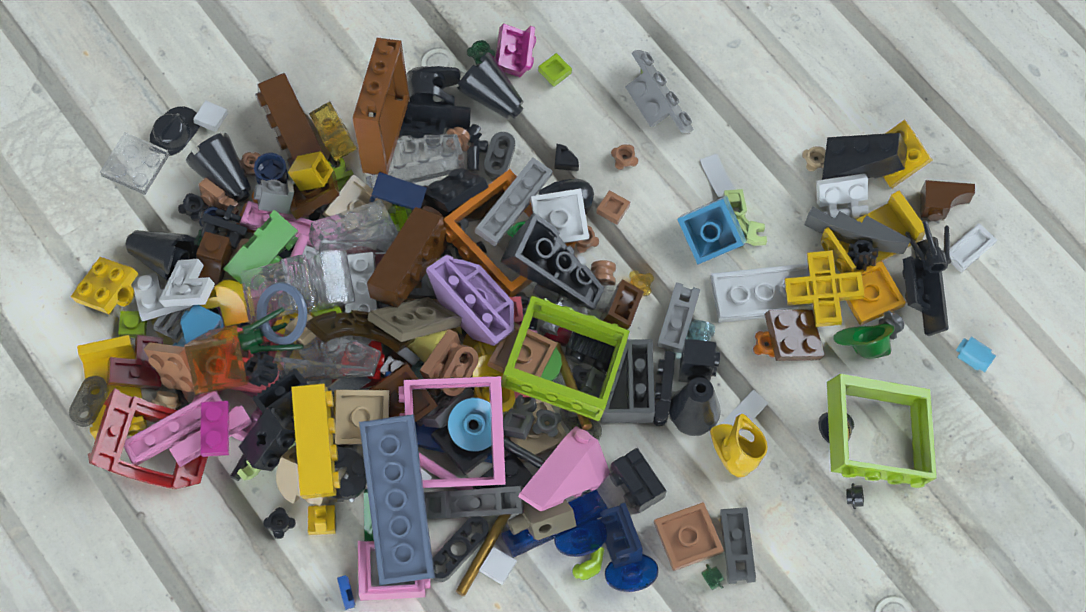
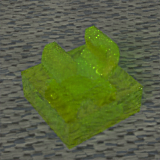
M393 204L394 212L383 214L384 224L386 227L397 224L400 231L408 219L406 208Z

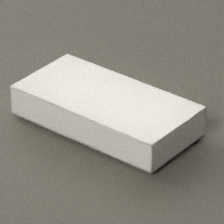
M978 223L950 248L951 264L962 273L992 247L997 239Z

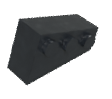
M900 133L827 137L822 180L864 173L868 179L872 177L877 179L904 170L907 146Z

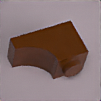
M925 180L920 191L921 218H928L932 221L946 219L952 207L971 202L975 194V184Z
M205 231L196 253L197 259L204 265L198 278L210 277L215 283L214 286L222 281L225 273L224 267L229 263L233 253L230 238Z
M622 279L618 283L612 298L599 320L610 324H618V327L628 330L644 291Z

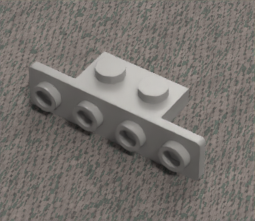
M642 50L633 51L632 55L643 73L625 87L649 126L654 127L670 115L682 133L692 132L694 129L691 126V118L679 107L677 96L667 88V81L663 74L655 69L653 65L654 60L651 55Z

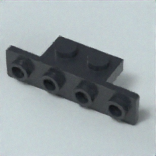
M408 102L398 138L443 142L445 128L460 127L465 130L470 128L471 108Z
M932 237L935 247H939L938 238ZM927 239L917 242L924 256L929 249ZM915 252L916 258L910 256L902 259V275L906 286L905 299L908 306L922 312L924 334L932 336L949 329L942 272L930 273L928 270H924L922 262Z

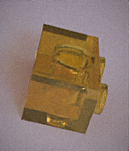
M330 101L309 113L323 143L335 161L357 149L343 120Z

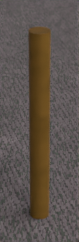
M557 342L556 348L561 354L562 360L560 372L566 387L579 391L561 344ZM577 414L582 429H591L592 423L590 418Z
M511 514L499 515L456 589V592L461 596L465 597L480 571V567L492 550Z

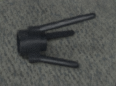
M924 220L923 226L929 245L925 256L911 234L906 232L905 236L911 239L910 244L921 260L924 270H928L930 273H940L946 270L948 264L951 263L949 255V226L946 225L944 227L943 251L940 247H935L928 222Z

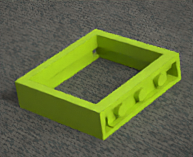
M531 296L501 380V387L600 421L630 331L618 327V324L601 321L593 315H585L574 311L570 307L551 303L545 298L543 300ZM532 317L615 346L599 398L514 368Z
M841 373L827 381L831 472L841 473L843 477L848 478L861 476L865 477L867 481L881 479L887 480L889 484L907 483L913 488L925 487V484L937 479L930 389ZM846 395L910 406L914 470L849 460Z

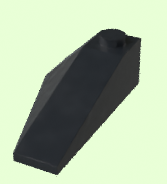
M532 214L511 238L500 262L519 275L592 311L595 310L604 287L589 268L580 263L573 254L575 251L570 245L567 246L559 237L560 232L555 226L537 214Z

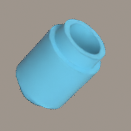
M972 336L969 340L964 338L956 349L960 353L957 358L978 371L980 369L984 373L996 357L991 352L992 349Z

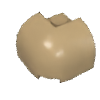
M293 446L281 456L276 472V483L279 491L285 499L293 504L301 498L296 446ZM345 469L335 471L339 472L340 480L344 477ZM325 497L305 499L306 502L319 506L323 503L328 505L331 501Z

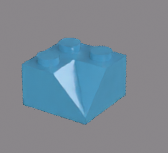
M727 195L687 212L677 219L697 265L743 246L747 241Z
M193 305L191 310L185 311L181 318L180 324L183 336L173 346L186 347L199 371L203 374L210 365L209 362L205 361L206 354L217 337L220 336L222 338L224 330L223 320L220 315L200 305Z

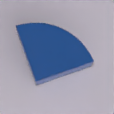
M348 576L337 577L345 610L355 608Z

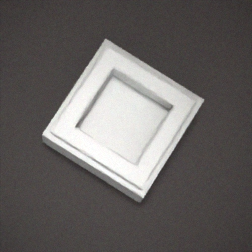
M205 100L194 117V123L216 132L228 115L227 109Z
M493 547L479 570L503 585L517 560Z

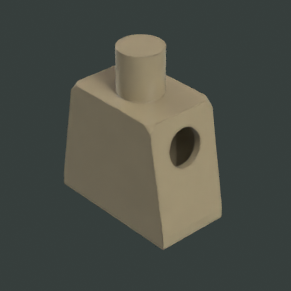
M564 499L563 503L544 511H539L523 500L524 513L507 520L508 526L514 535L528 529L536 540L576 526L573 509L566 499Z

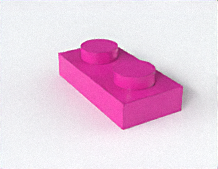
M228 401L201 402L200 454L202 457L229 455Z

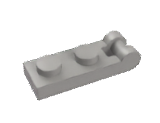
M676 282L657 343L658 347L682 353L700 289L695 287L689 289L683 287V284ZM679 298H687L689 299V302L679 300Z

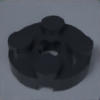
M337 446L338 461H334L335 471L345 469L348 478H341L340 488H336V496L325 498L334 502H344V500L358 497L366 488L367 481L364 458L353 449Z

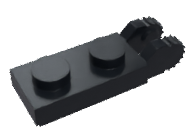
M665 351L664 359H659L657 374L662 376L661 384L656 383L654 398L659 399L655 404L653 419L656 426H665L669 417L676 355L672 351Z

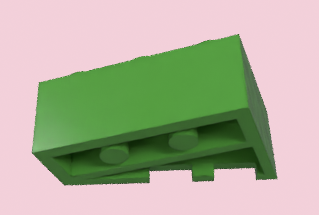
M275 210L272 211L268 220L254 232L251 239L242 246L224 267L226 272L247 289L251 286L255 289L265 278L262 273L268 267L272 270L282 259L279 254L285 248L290 250L297 242L298 238L296 235L299 233L298 230Z

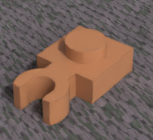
M207 178L199 183L200 197L208 206L213 205L227 211L229 205L235 206L233 213L237 214L239 212L236 208L238 203L234 199L227 197L225 191Z

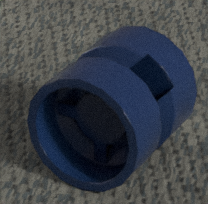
M265 153L255 161L254 172L259 185L261 180H277L284 184L289 180L285 160L277 153Z

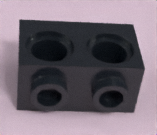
M685 339L680 357L678 382L689 383L695 378H705L710 381L711 376L716 377L717 367H719L720 352L716 351V342Z

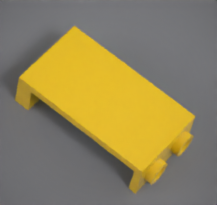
M900 190L891 194L887 204L867 214L870 218L904 236L906 232H909L916 243L921 241L925 235L922 221ZM866 215L856 220L862 223ZM829 227L824 229L821 245L825 251L833 250L834 263L840 273L859 271L847 254L849 244L837 240ZM878 251L876 263L897 253Z
M129 335L77 346L78 355L83 362L93 426L90 427V433L94 439H96L106 405L103 404L113 389L120 390L119 392L128 396L143 399L141 388L107 385L108 360L110 357L135 358L134 344ZM133 416L127 436H134L147 428V422L143 416Z

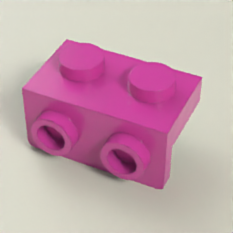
M504 23L499 27L495 59L505 73L520 78L526 71L532 68L534 63L532 51L536 44V36H534L535 27L529 26L525 31Z

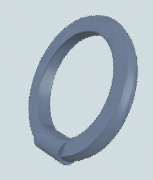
M279 282L269 286L260 296L256 318L259 320L267 315L269 300L276 292L285 291L294 298L298 307V322L295 329L289 335L282 337L271 329L269 321L259 326L262 335L278 345H287L295 342L302 335L307 323V306L297 288L291 284Z

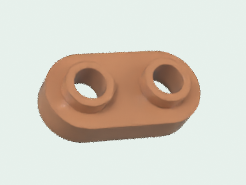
M459 345L454 348L438 379L450 377L470 378L478 364L477 352L467 345ZM465 353L464 361L460 362V356ZM440 388L442 392L449 396L459 395L465 389Z

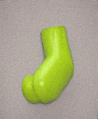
M592 546L589 560L576 564L572 569L573 576L577 579L588 580L597 575L601 570L604 548Z

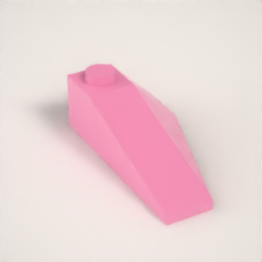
M575 426L523 488L518 497L539 511H544L563 503L564 499L574 496L576 498L581 496L583 491L598 489L609 477L610 473L598 439L591 436L586 430Z

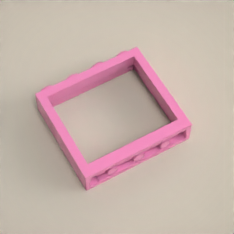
M501 376L404 380V386L399 387V403L405 402V413H400V416L413 414L412 390L489 387L493 477L422 480L423 488L505 485Z

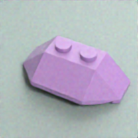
M445 255L426 269L438 302L462 318L461 327L472 339L495 346L513 333L514 302L480 265L453 259L452 256Z

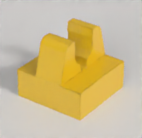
M335 505L308 506L309 535L336 534Z

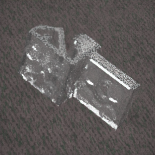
M344 250L319 252L310 259H307L305 254L281 259V262L240 272L249 323L257 321V305L262 293L272 284L279 282L291 284L299 290L305 300L307 313L355 302L347 252ZM285 291L276 292L269 300L267 306V315L281 307L285 308L284 312L274 318L298 312L294 298Z

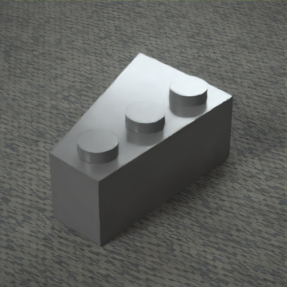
M627 339L614 383L601 417V423H653L655 402L652 339Z

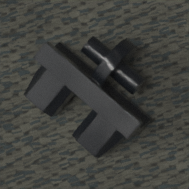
M229 205L227 211L217 208L215 215L224 218V220L203 213L201 219L203 225L201 238H203L205 231L217 234L218 230L227 233L226 237L230 238L232 249L236 250L242 238L246 239L248 228L230 222L240 223L242 216L234 214L235 206Z

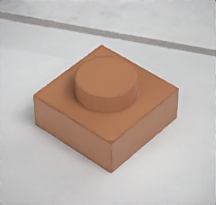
M609 190L598 206L596 214L618 225L629 209L631 202Z

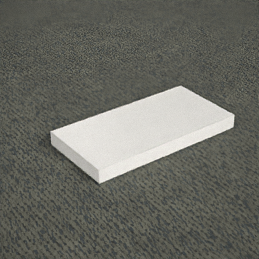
M808 264L711 273L710 278L718 323L765 318L764 314L768 310H813V303L787 306L784 284L785 278L809 276Z

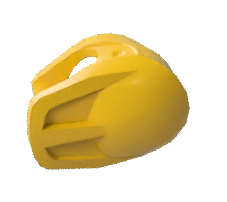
M740 414L735 418L733 426L720 424L710 430L713 445L719 458L728 472L736 477H745L755 470L767 453L768 446L764 434L744 414ZM745 429L750 431L754 435V441L750 442L741 436L739 430Z

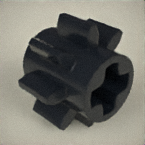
M859 239L854 245L849 244L847 254L855 264L856 269L866 271L868 266H876L878 249H873L872 241Z
M265 353L262 356L255 354V356L247 361L245 373L246 376L250 377L249 383L260 387L261 385L268 386V383L274 382L278 375L277 364L273 363L274 357Z

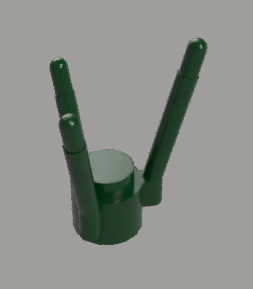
M284 307L271 312L250 325L242 327L243 330L238 332V338L243 351L250 350L251 355L259 352L303 349L304 345L260 346V344L264 343V335H262L260 328L257 327L284 312ZM282 323L271 327V329L276 332L284 329L288 324Z

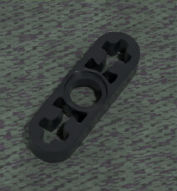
M473 516L469 518L432 558L435 578H432L433 580L445 582L450 579L482 544L489 533L488 522L483 517ZM480 524L482 525V534L476 532L471 537V542H473V544L471 545L469 540L467 539L468 536L472 533L471 526L474 525L477 527ZM461 542L466 545L467 550L463 555L457 556L451 551L452 545ZM447 553L451 559L445 566L447 572L445 574L443 572L436 574L435 565H443L447 560L444 554Z

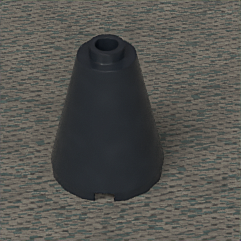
M490 52L486 53L480 58L483 63H479L476 66L473 65L461 78L457 89L504 118L512 117L515 119L524 109L521 106L524 101Z
M218 133L197 146L200 150L195 155L191 151L186 158V163L203 179L207 178L225 191L227 197L234 199L237 203L243 202L250 196V183L227 133H224V136Z
M135 230L126 239L127 252L167 281L178 260L197 259L196 253L199 246L194 243L195 237L187 234Z
M695 378L673 395L670 403L669 417L680 432L690 436H701L717 425L721 410L712 383L705 378Z

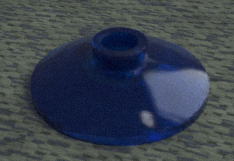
M592 517L576 518L575 527L555 534L554 542L557 550L570 557L591 554L598 550L607 539L605 524Z
M642 554V561L615 569L611 561L605 569V580L610 587L618 591L635 592L643 590L657 579L659 573L658 565L653 558Z

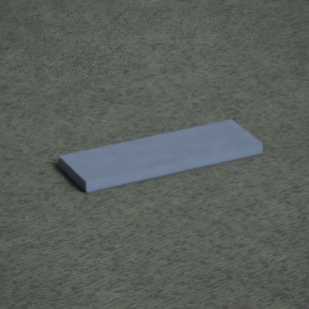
M414 415L359 422L379 585L435 578Z

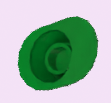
M880 324L875 326L849 327L837 332L833 336V340L840 345L852 346L855 352L863 358L875 359L891 354L892 349L889 336L894 332V326L891 324Z

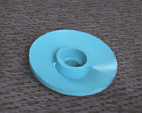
M480 398L465 399L458 403L451 411L448 419V430L452 440L459 447L468 451H480L492 445L490 403ZM471 420H476L478 422V428L476 430H472L469 428V422Z

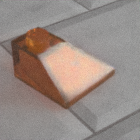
M237 325L209 330L184 345L195 395L248 385Z

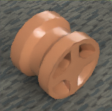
M607 260L593 262L591 264V271L604 289L614 287L616 284V279L613 276V273L616 271L615 263Z

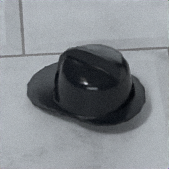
M178 106L160 116L155 121L150 133L152 149L163 156H173L180 153L200 128V125L194 123V117L197 112L186 106Z

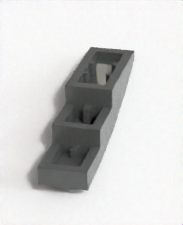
M812 207L804 224L822 234L824 229L829 227L837 240L854 245L859 239L872 241L873 249L877 248L878 251L904 254L911 239L867 215L861 223L839 211L836 218H833Z

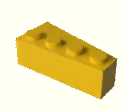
M325 384L291 387L300 496L303 499L336 496V488H340L339 472H335L334 461H338L337 445H333V434H336L335 419L334 417L332 418L331 407H333L332 391H329Z

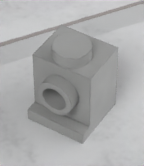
M261 180L260 185L256 184L254 199L258 201V209L271 212L275 210L278 213L289 214L294 194L292 180H287L286 184L277 180Z

